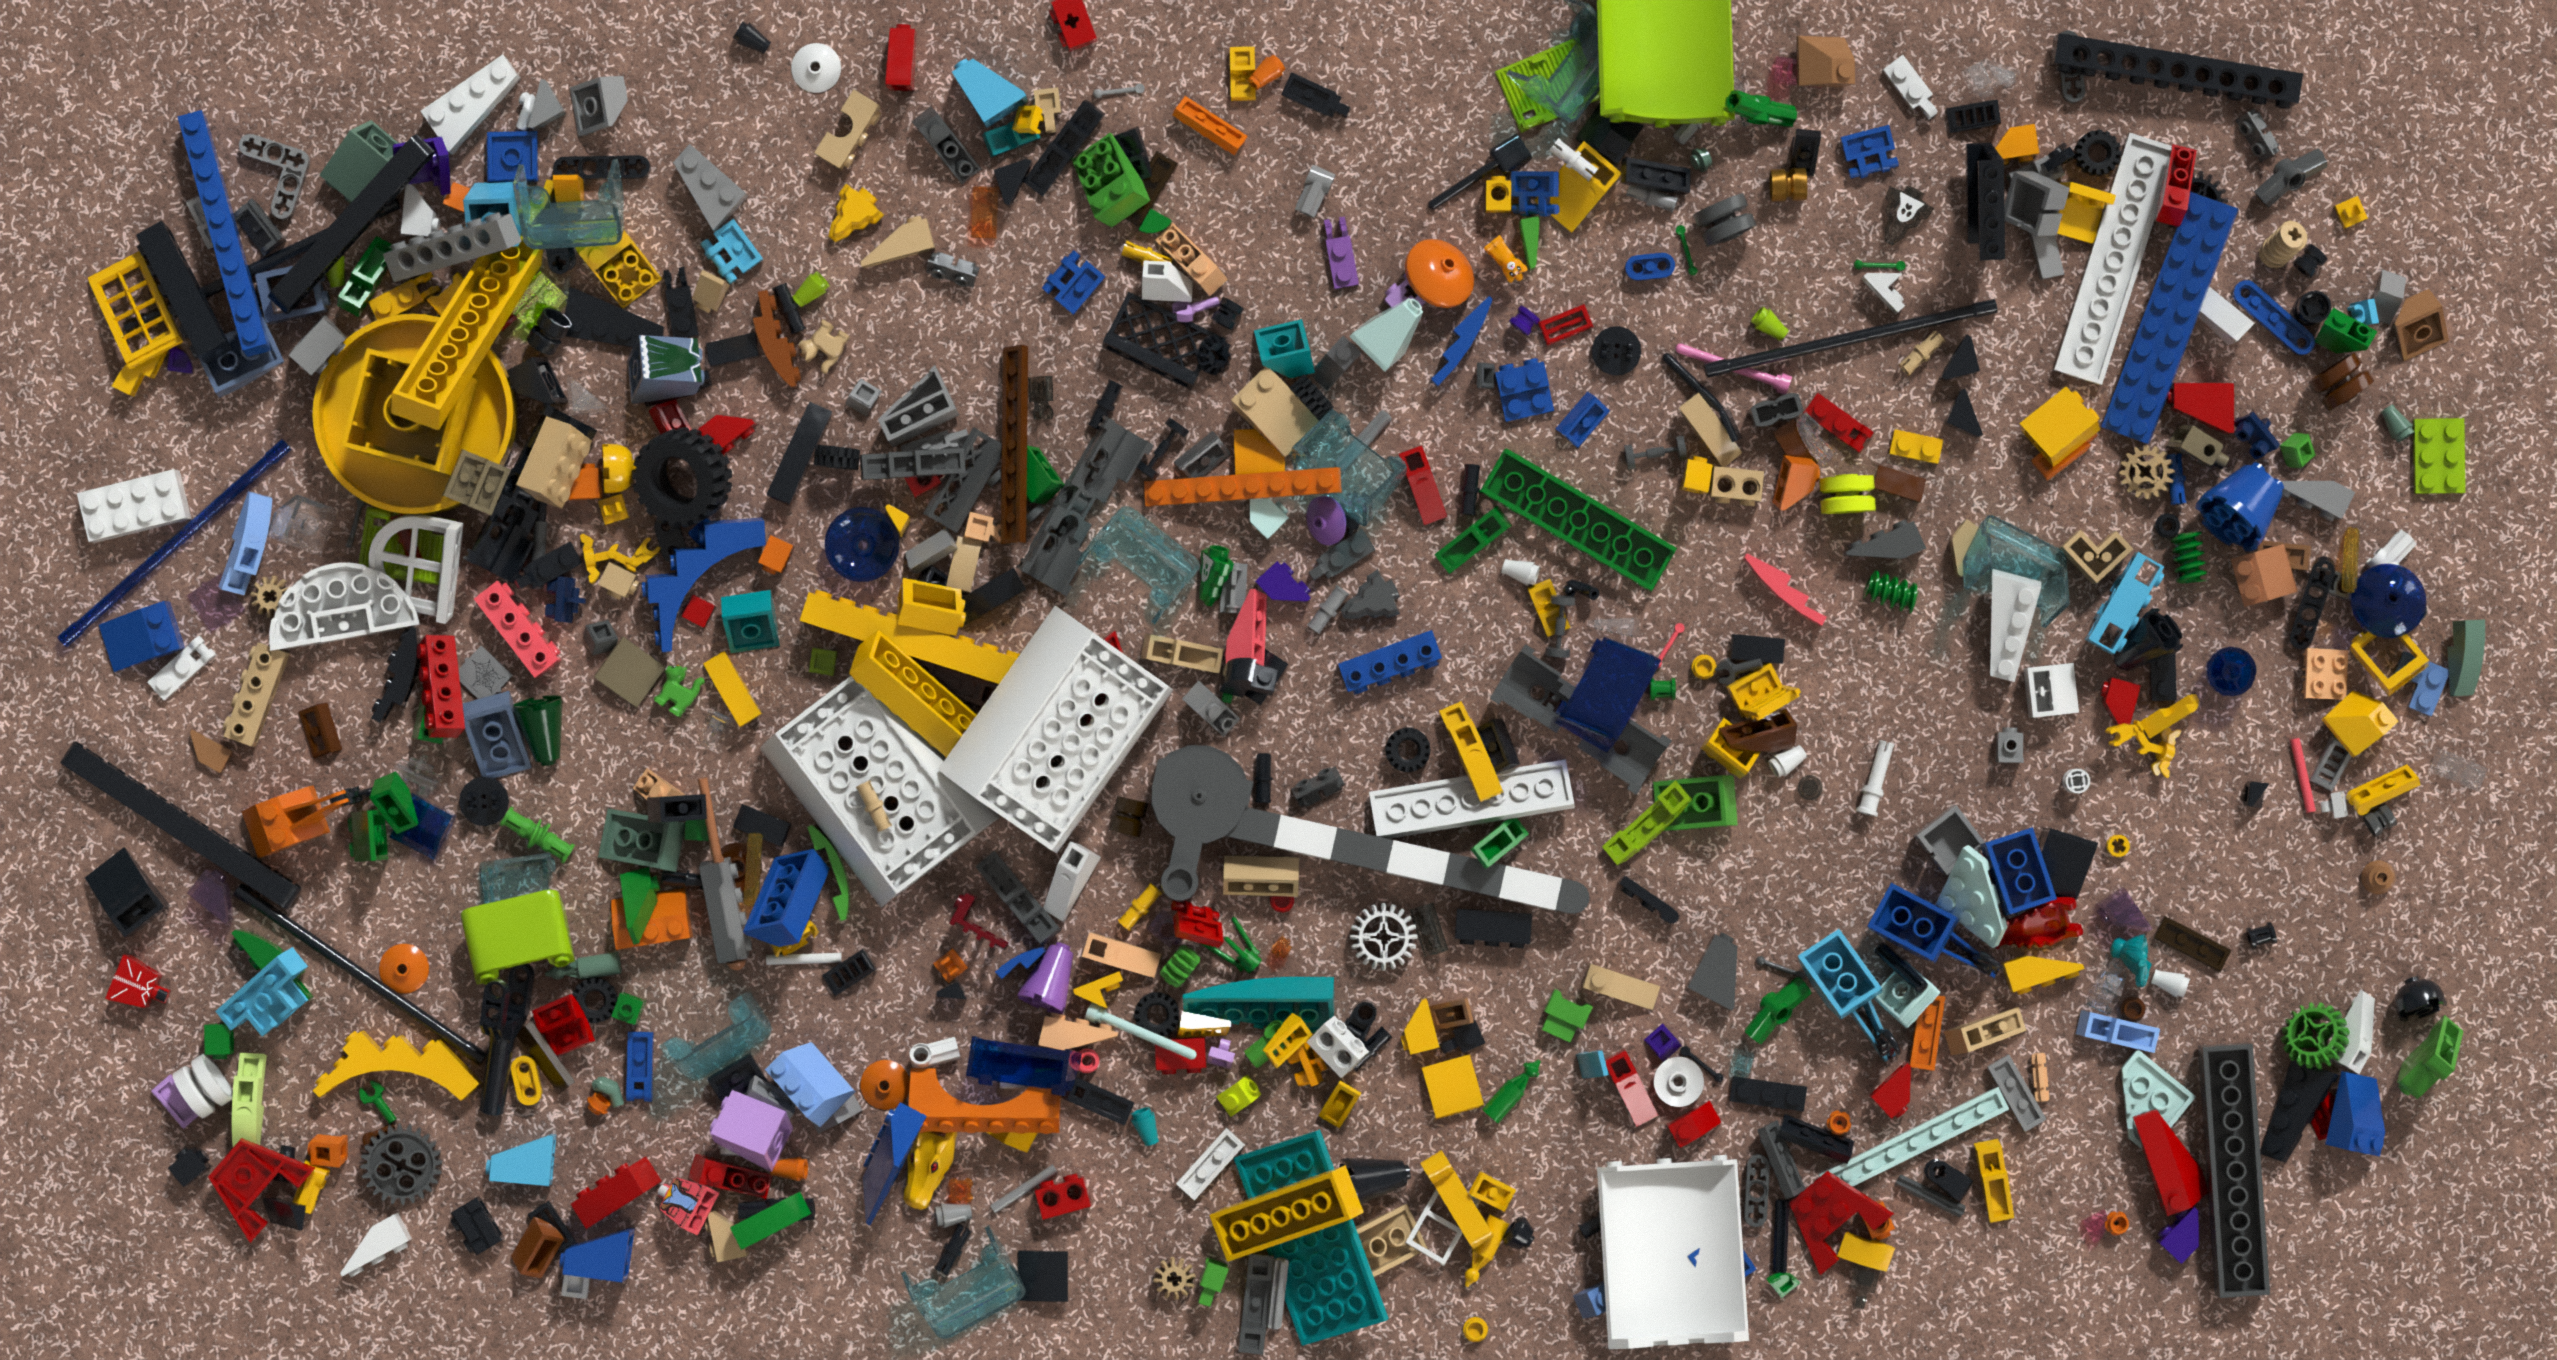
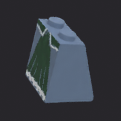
M639 335L627 359L631 403H643L696 394L700 385H703L705 377L704 370L700 368L702 349L698 348V338Z

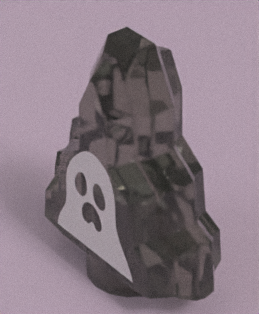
M1889 186L1885 196L1888 202L1885 210L1888 221L1884 228V242L1893 246L1904 238L1908 229L1916 228L1922 219H1928L1934 208L1922 200L1924 193L1911 186H1906L1904 191Z

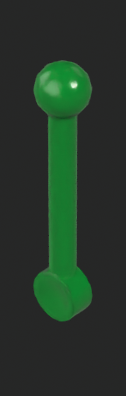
M1679 225L1676 228V234L1680 236L1689 265L1688 273L1694 276L1698 270L1693 265L1684 235L1686 229L1684 226Z
M1856 260L1853 264L1857 270L1867 267L1896 268L1898 271H1902L1906 267L1903 261H1898L1897 263H1866Z

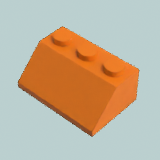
M685 888L657 892L658 902L639 944L635 945L627 930L623 898L611 900L612 929L616 950L692 938L693 932Z

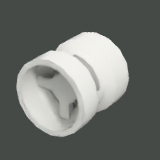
M2070 769L2064 773L2062 784L2065 790L2070 793H2083L2090 785V777L2082 769Z

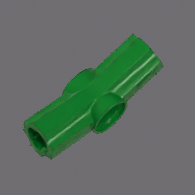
M1735 90L1731 91L1725 100V106L1729 112L1746 117V122L1751 124H1772L1791 128L1797 118L1795 106L1771 101V98L1767 96L1750 95Z
M1796 977L1778 993L1770 992L1765 995L1759 1005L1761 1010L1746 1027L1745 1033L1762 1045L1777 1025L1785 1023L1790 1018L1792 1009L1812 994L1810 988L1800 977Z

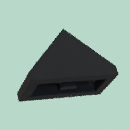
M1029 159L994 170L1004 203L1009 208H1011L1033 164Z
M1966 334L1939 377L1940 380L1946 381L1980 371L1971 336Z
M1966 389L1957 392L1944 424L1969 436L1978 438L1983 435Z

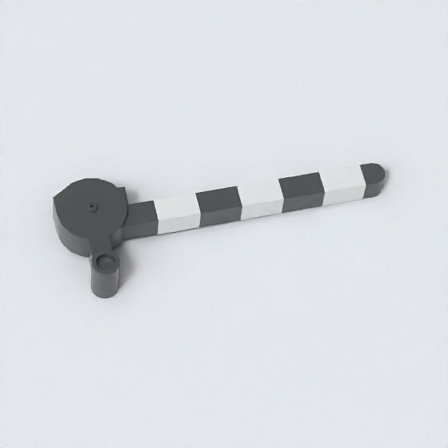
M1188 745L1170 752L1165 758L1157 761L1151 787V807L1157 823L1170 837L1175 838L1168 868L1160 878L1162 893L1167 899L1172 901H1185L1196 892L1198 888L1196 870L1202 845L1227 837L1564 914L1582 912L1589 903L1588 889L1577 881L1493 863L1485 869L1480 861L1475 858L1249 808L1248 805L1254 781L1247 780L1243 768L1228 753L1212 746Z

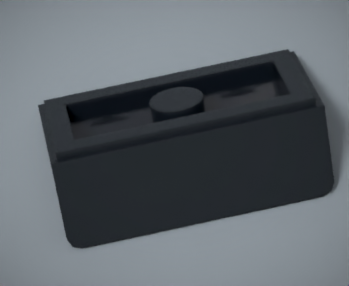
M755 332L706 343L709 364L712 368L760 357Z
M1492 719L1476 728L1496 773L1520 764L1502 719Z
M263 1198V1203L271 1223L296 1230L303 1229L306 1205L279 1198Z

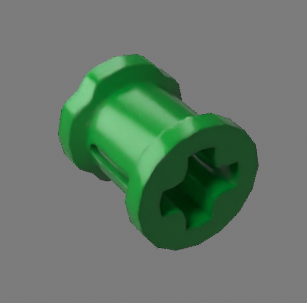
M1650 678V700H1655V698H1671V700H1675V678H1671L1670 681H1655L1654 678Z

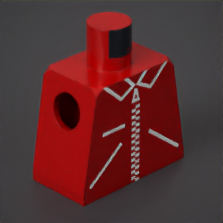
M123 954L105 999L147 1008L150 1006L152 999L165 1004L171 990L159 986L162 978L161 973L130 954Z

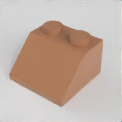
M2284 544L2231 559L2244 607L2298 592Z

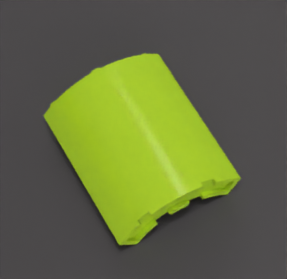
M1597 0L1600 116L1610 118V122L1614 123L1624 121L1655 124L1656 128L1670 127V124L1711 123L1712 126L1726 125V121L1735 120V114L1729 112L1725 106L1726 97L1730 95L1731 91H1734L1731 0Z

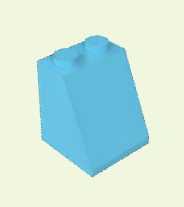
M966 58L954 66L955 70L952 71L955 80L986 128L1018 109V106H1023L1029 102L1024 91L975 59L968 61Z
M524 181L474 183L463 199L465 222L467 223L477 218H480L483 222L486 221L485 217L500 212L501 216L511 213L521 237L527 206Z

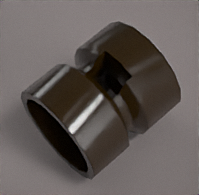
M1117 796L1114 807L1117 815L1112 816L1109 830L1140 837L1143 827L1140 818L1145 817L1148 803Z

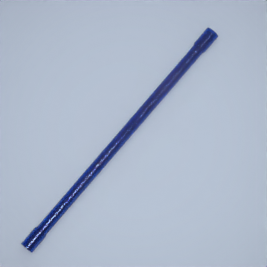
M281 439L258 462L106 596L57 636L59 641L65 647H69L89 626L266 470L287 455L292 448L285 440Z

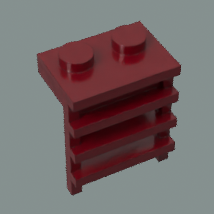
M967 892L965 896L959 895L953 906L956 912L949 924L952 926L957 923L963 925L962 931L965 933L972 930L977 933L976 939L979 941L983 937L990 940L989 946L992 948L996 945L1002 948L1007 947L1009 942L966 919L977 896L970 892Z

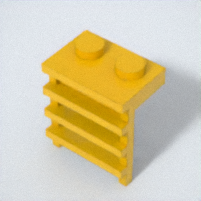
M1771 663L1764 664L1763 668L1752 671L1726 687L1741 717L1751 718L1752 720L1756 719V721L1800 697L1799 694L1801 693L1799 688L1782 685Z

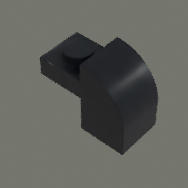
M1252 658L1232 659L1223 668L1219 692L1243 698L1246 691L1251 690L1272 696L1278 670L1255 664L1256 659Z

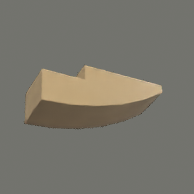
M1699 392L1678 408V411L1693 428L1692 430L1721 467H1725L1742 454L1736 442L1731 441L1726 428Z
M1145 634L1140 658L1219 674L1224 649Z

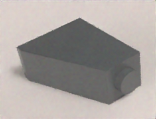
M1721 932L1719 936L1713 934L1686 987L1732 1011L1735 1004L1738 946L1733 944L1734 938Z

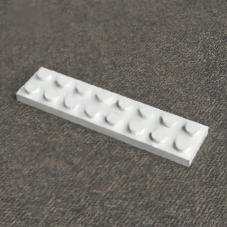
M1566 759L1511 768L1496 773L1503 793L1483 802L1479 801L1468 776L1369 792L1376 836L1391 839L1575 808Z

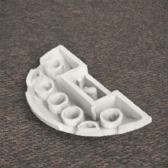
M333 563L318 567L304 574L299 581L292 587H289L278 602L275 616L270 624V651L378 634L420 625L410 597L405 594L398 583L391 577L362 564Z

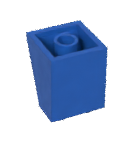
M627 1228L570 1246L560 1256L559 1267L563 1268L562 1274L624 1282L629 1276L635 1228Z

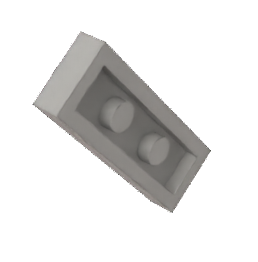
M2009 1054L1986 1066L2024 1132L2047 1120Z

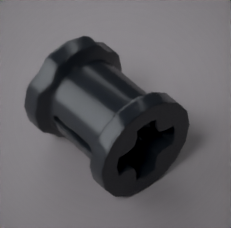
M2267 922L2265 926L2255 929L2246 928V935L2252 950L2256 949L2259 945L2269 942L2272 944L2277 943L2275 929L2271 922Z

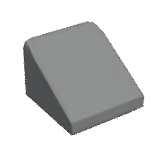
M860 378L849 394L846 405L867 416L882 391Z

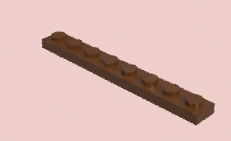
M1025 345L1003 348L1001 545L1006 546L1026 543L1028 346Z

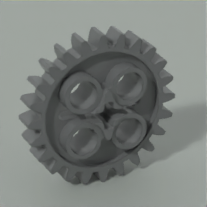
M399 1123L397 1130L388 1125V1133L379 1129V1139L371 1136L370 1139L373 1145L365 1144L364 1148L369 1153L361 1155V1158L367 1160V1162L362 1163L360 1168L367 1169V1172L362 1174V1178H370L366 1187H376L373 1195L382 1192V1201L390 1196L391 1204L395 1203L396 1198H400L401 1204L404 1205L408 1197L412 1203H415V1195L423 1199L424 1189L432 1192V1187L429 1183H438V1179L434 1177V1174H441L442 1170L436 1168V1166L442 1164L443 1160L435 1158L441 1153V1150H433L437 1143L436 1140L427 1141L430 1133L421 1136V1127L414 1132L412 1131V1124H409L407 1129L403 1130L402 1124ZM393 1141L400 1142L403 1145V1150L399 1153H393L389 1149L390 1143ZM419 1152L425 1156L426 1161L422 1164H415L411 1156ZM386 1153L396 1161H401L403 1158L406 1160L405 1164L408 1167L420 1170L422 1174L418 1175L404 1166L398 1169L397 1162L384 1158L381 1154ZM383 1163L388 1164L391 1167V1172L388 1175H381L377 1167ZM403 1175H410L413 1177L414 1183L408 1187L403 1186L400 1183V1178Z

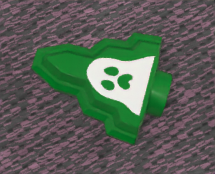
M1211 545L1209 548L1201 550L1199 598L1203 600L1206 606L1212 607L1214 602L1219 600L1223 585L1228 580L1229 573L1233 570L1234 563L1228 558L1230 550L1223 546Z

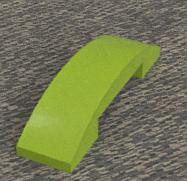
M1676 780L1658 795V800L1624 831H1618L1602 846L1616 865L1619 866L1648 845L1691 802V797Z

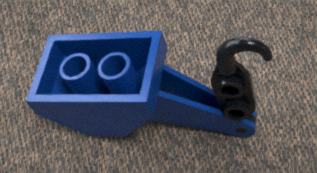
M1893 883L1890 884L1867 926L1870 930L1894 945L1933 963H1936L1940 954L1943 953L1979 970L1991 978H1995L1998 971L2004 969L2003 965L1995 960L1993 956L1983 951L1979 953L1953 932L1959 921L1958 917ZM1948 939L1973 956L1975 962H1971L1944 949Z

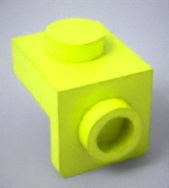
M1246 1075L1216 1097L1229 1116L1232 1117L1260 1097L1261 1092L1257 1084L1251 1080L1249 1075Z

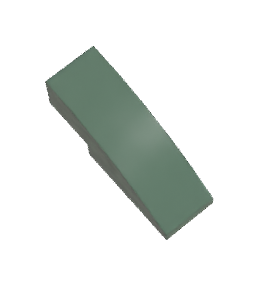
M2485 619L2452 621L2454 646L2447 647L2450 696H2469L2475 692L2484 656Z

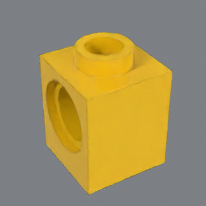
M1491 176V180H1486L1485 213H1510L1511 181H1506L1505 176ZM1495 188H1501L1505 192V198L1497 201L1492 198L1491 191Z

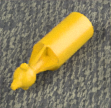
M1489 1214L1486 1223L1494 1237L1472 1249V1268L1467 1269L1465 1272L1466 1287H1469L1479 1279L1478 1271L1493 1259L1509 1226V1223Z

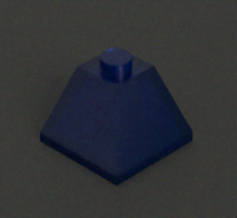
M412 793L411 797L418 825L398 834L393 830L390 838L435 860L457 815Z

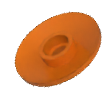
M398 944L389 948L382 956L379 964V973L383 983L398 993L406 994L414 992L423 986L429 974V963L425 954L418 947L411 944ZM401 964L407 967V971L404 974L398 970Z
M891 1060L876 1061L866 1068L861 1077V1093L864 1099L877 1109L889 1110L896 1108L900 1102L903 1103L909 1094L910 1079L908 1073L897 1062ZM881 1081H887L889 1083V1088L887 1090L881 1089Z

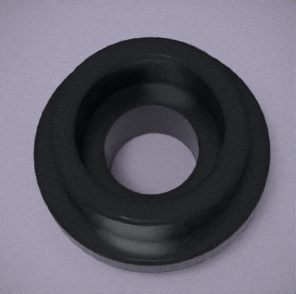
M2170 513L2160 515L2155 522L2157 534L2163 538L2176 536L2180 530L2179 519ZM2165 521H2169L2172 525L2169 531L2163 528Z

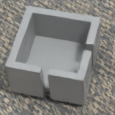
M2015 171L2004 205L2005 221L2015 226H2021V229L2036 236L2057 235L2062 218L2059 210L2064 209L2070 188L2034 171Z
M1957 805L1950 806L1913 835L1926 853L1931 854L1933 852L1930 858L1943 875L1951 873L1962 848L1969 845L1978 852L1981 850L1980 844L1985 843Z

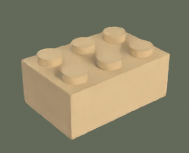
M546 416L516 485L536 500L562 509L570 497V490L575 479L580 474V467L590 451L592 440L571 424Z

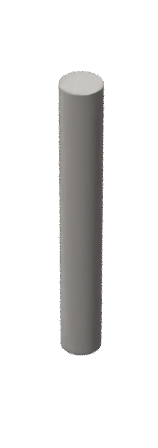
M1052 1164L991 1204L992 1210L996 1214L1037 1187L1039 1183L1057 1174V1169Z

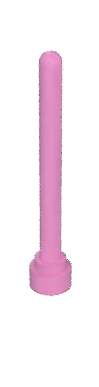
M1678 344L1675 348L1677 353L1705 363L1724 359L1684 344ZM1750 367L1732 371L1772 385V388L1776 389L1777 393L1783 395L1787 393L1792 376L1786 374L1774 376Z

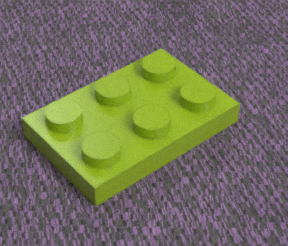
M2464 418L2413 419L2414 494L2466 493Z

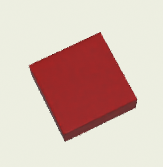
M693 594L682 617L705 628L716 606Z

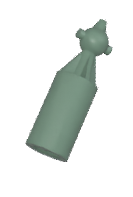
M618 952L580 957L564 968L553 966L551 970L545 972V976L560 980L564 975L585 980L621 974L620 956Z

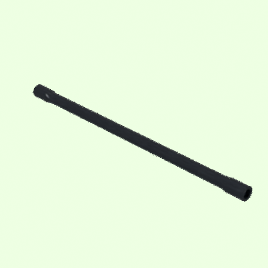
M396 198L378 218L401 209ZM328 228L249 264L248 268L251 277L308 251ZM222 277L201 287L206 298L225 290ZM158 307L147 313L140 314L144 324L161 316ZM136 316L123 322L127 333L140 327Z
M1995 299L1973 303L1969 306L1733 359L1713 361L1704 364L1706 378H1711L1749 367L1972 317L1978 318L1998 313Z
M243 883L238 886L233 896L262 913L458 1049L471 1061L479 1066L482 1064L487 1056L484 1050L452 1031L263 900L260 895Z

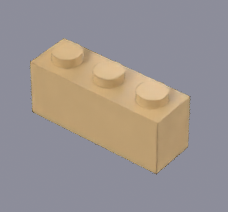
M1224 856L1223 895L1298 897L1299 858Z

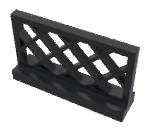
M1128 292L1109 332L1103 340L1102 348L1192 390L1201 368L1199 364L1195 371L1185 368L1182 359L1195 355L1197 359L1198 349L1193 340L1194 336L1203 334L1208 337L1217 334L1191 321H1177L1176 314ZM1130 300L1140 304L1143 313L1130 317L1127 311ZM1156 312L1163 315L1165 324L1152 328L1148 315ZM1125 313L1126 318L1121 320L1123 314ZM1145 317L1149 329L1135 333L1131 321ZM1128 322L1132 335L1121 337L1114 333L1118 325ZM1178 323L1184 325L1187 335L1174 338L1170 326ZM1167 328L1171 340L1158 344L1154 331ZM1150 333L1154 346L1148 348L1140 346L1137 337ZM1189 338L1193 351L1180 355L1176 342ZM1173 344L1177 356L1170 359L1163 357L1160 348Z

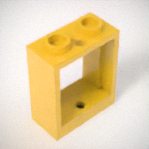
M903 578L897 597V624L956 636L958 628L964 626L966 613L963 612L965 600L962 599L961 589Z
M2391 615L2386 619L2381 617L2376 620L2371 626L2372 629L2366 634L2361 632L2351 641L2353 644H2351L2350 650L2388 696L2429 667V659ZM2390 628L2415 659L2387 679L2362 648Z

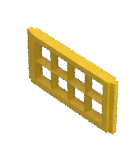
M139 251L88 277L90 286L124 361L130 370L183 343L181 334L164 297L158 289V284L147 267V260ZM139 267L145 280L128 288L122 275ZM118 278L124 291L107 299L101 286ZM148 285L153 298L136 306L131 293ZM127 296L132 309L115 317L110 304ZM156 303L161 316L144 324L139 311ZM135 314L140 327L123 335L118 322ZM164 320L170 334L153 342L147 329ZM143 332L148 345L131 353L126 340Z

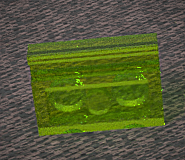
M540 271L533 278L512 313L531 330L537 324V319L544 308L557 309L568 297Z

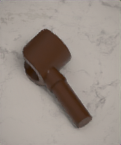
M393 1123L388 1124V1125H391V1126L393 1127V1129L395 1128V1126H394ZM388 1125L381 1128V1130L387 1133ZM379 1130L363 1135L364 1147L365 1144L373 1145L370 1138L371 1136H379Z

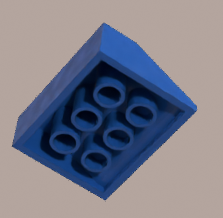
M901 1102L895 1111L890 1109L884 1120L886 1124H883L877 1135L881 1140H875L870 1150L871 1153L863 1167L867 1168L863 1176L865 1219L868 1225L872 1224L897 1179L927 1117Z

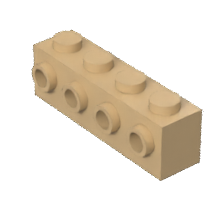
M259 642L257 646L252 647L248 660H251L249 668L243 671L240 678L241 690L234 695L231 707H234L231 717L227 716L223 725L224 737L251 747L257 746L290 656L289 652L283 650L270 651L269 645Z

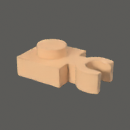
M969 512L963 537L988 543L989 537H993L995 542L1001 544V537L998 534L999 530H1001V524L995 526L993 525L994 518Z

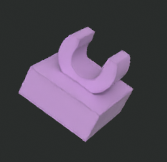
M1221 1038L1219 1048L1211 1046L1207 1063L1231 1069L1235 1053L1228 1051L1231 1041Z

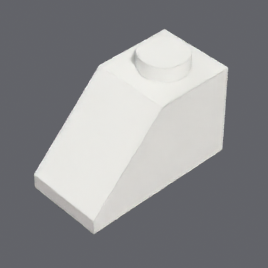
M408 184L405 187L401 234L411 237L423 235L424 238H429L428 234L440 229V219L436 218L437 214L417 189Z

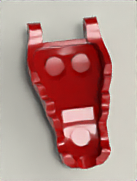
M2057 897L2056 900L2034 906L2017 916L2007 919L2008 927L1995 949H1999L2000 946L2005 944H2016L2018 948L2021 946L2031 948L2035 944L2041 948L2043 945L2051 946L2063 939L2083 935L2082 925L2070 923L2067 910L2071 911L2077 907L2075 898Z

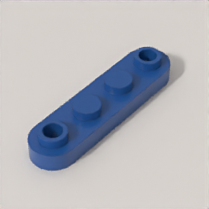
M2250 280L2241 281L2234 286L2232 296L2235 302L2296 355H2305L2313 350L2315 338L2312 333L2259 286ZM2242 289L2249 291L2247 298L2241 296ZM2299 338L2305 341L2303 348L2297 345Z

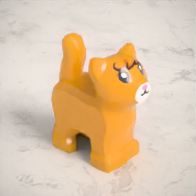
M1500 235L1484 247L1487 254L1500 266L1509 283H1512L1514 279L1517 281L1523 279L1522 272L1528 270L1527 266L1513 255Z

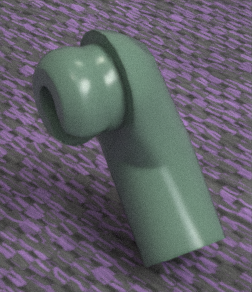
M598 1077L593 1080V1090L609 1095L612 1108L624 1104L620 1087L616 1081L607 1077Z

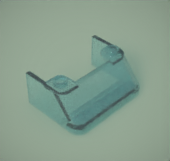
M1563 0L1577 14L1570 25V35L1576 41V44L1549 80L1541 75L1528 77L1511 70L1506 74L1530 99L1560 119L1574 122L1581 116L1600 91L1597 12L1589 3L1580 0Z
M618 159L612 160L607 178L608 182L603 183L599 188V200L551 203L546 189L540 186L527 185L524 164L518 165L513 181V189L524 243L531 249L605 246L619 243L624 230V191Z
M1123 506L1092 539L1076 562L1080 566L1090 554L1100 562H1110L1115 557L1151 585L1153 589L1149 593L1150 600L1156 607L1160 608L1151 621L1154 625L1200 569V563L1196 557L1135 509L1128 506Z
M1989 515L1980 523L1963 558L1964 588L1968 590L1988 570L1992 571V569L2041 581V590L2036 607L2040 608L2041 626L2046 628L2070 605L2067 559L2065 554L2059 548L1996 516Z
M989 1225L985 1227L991 1244H988L981 1251V1258L984 1263L942 1286L934 1279H924L915 1285L906 1271L901 1273L912 1302L939 1338H950L1019 1301L1026 1293L1024 1284L1009 1255Z

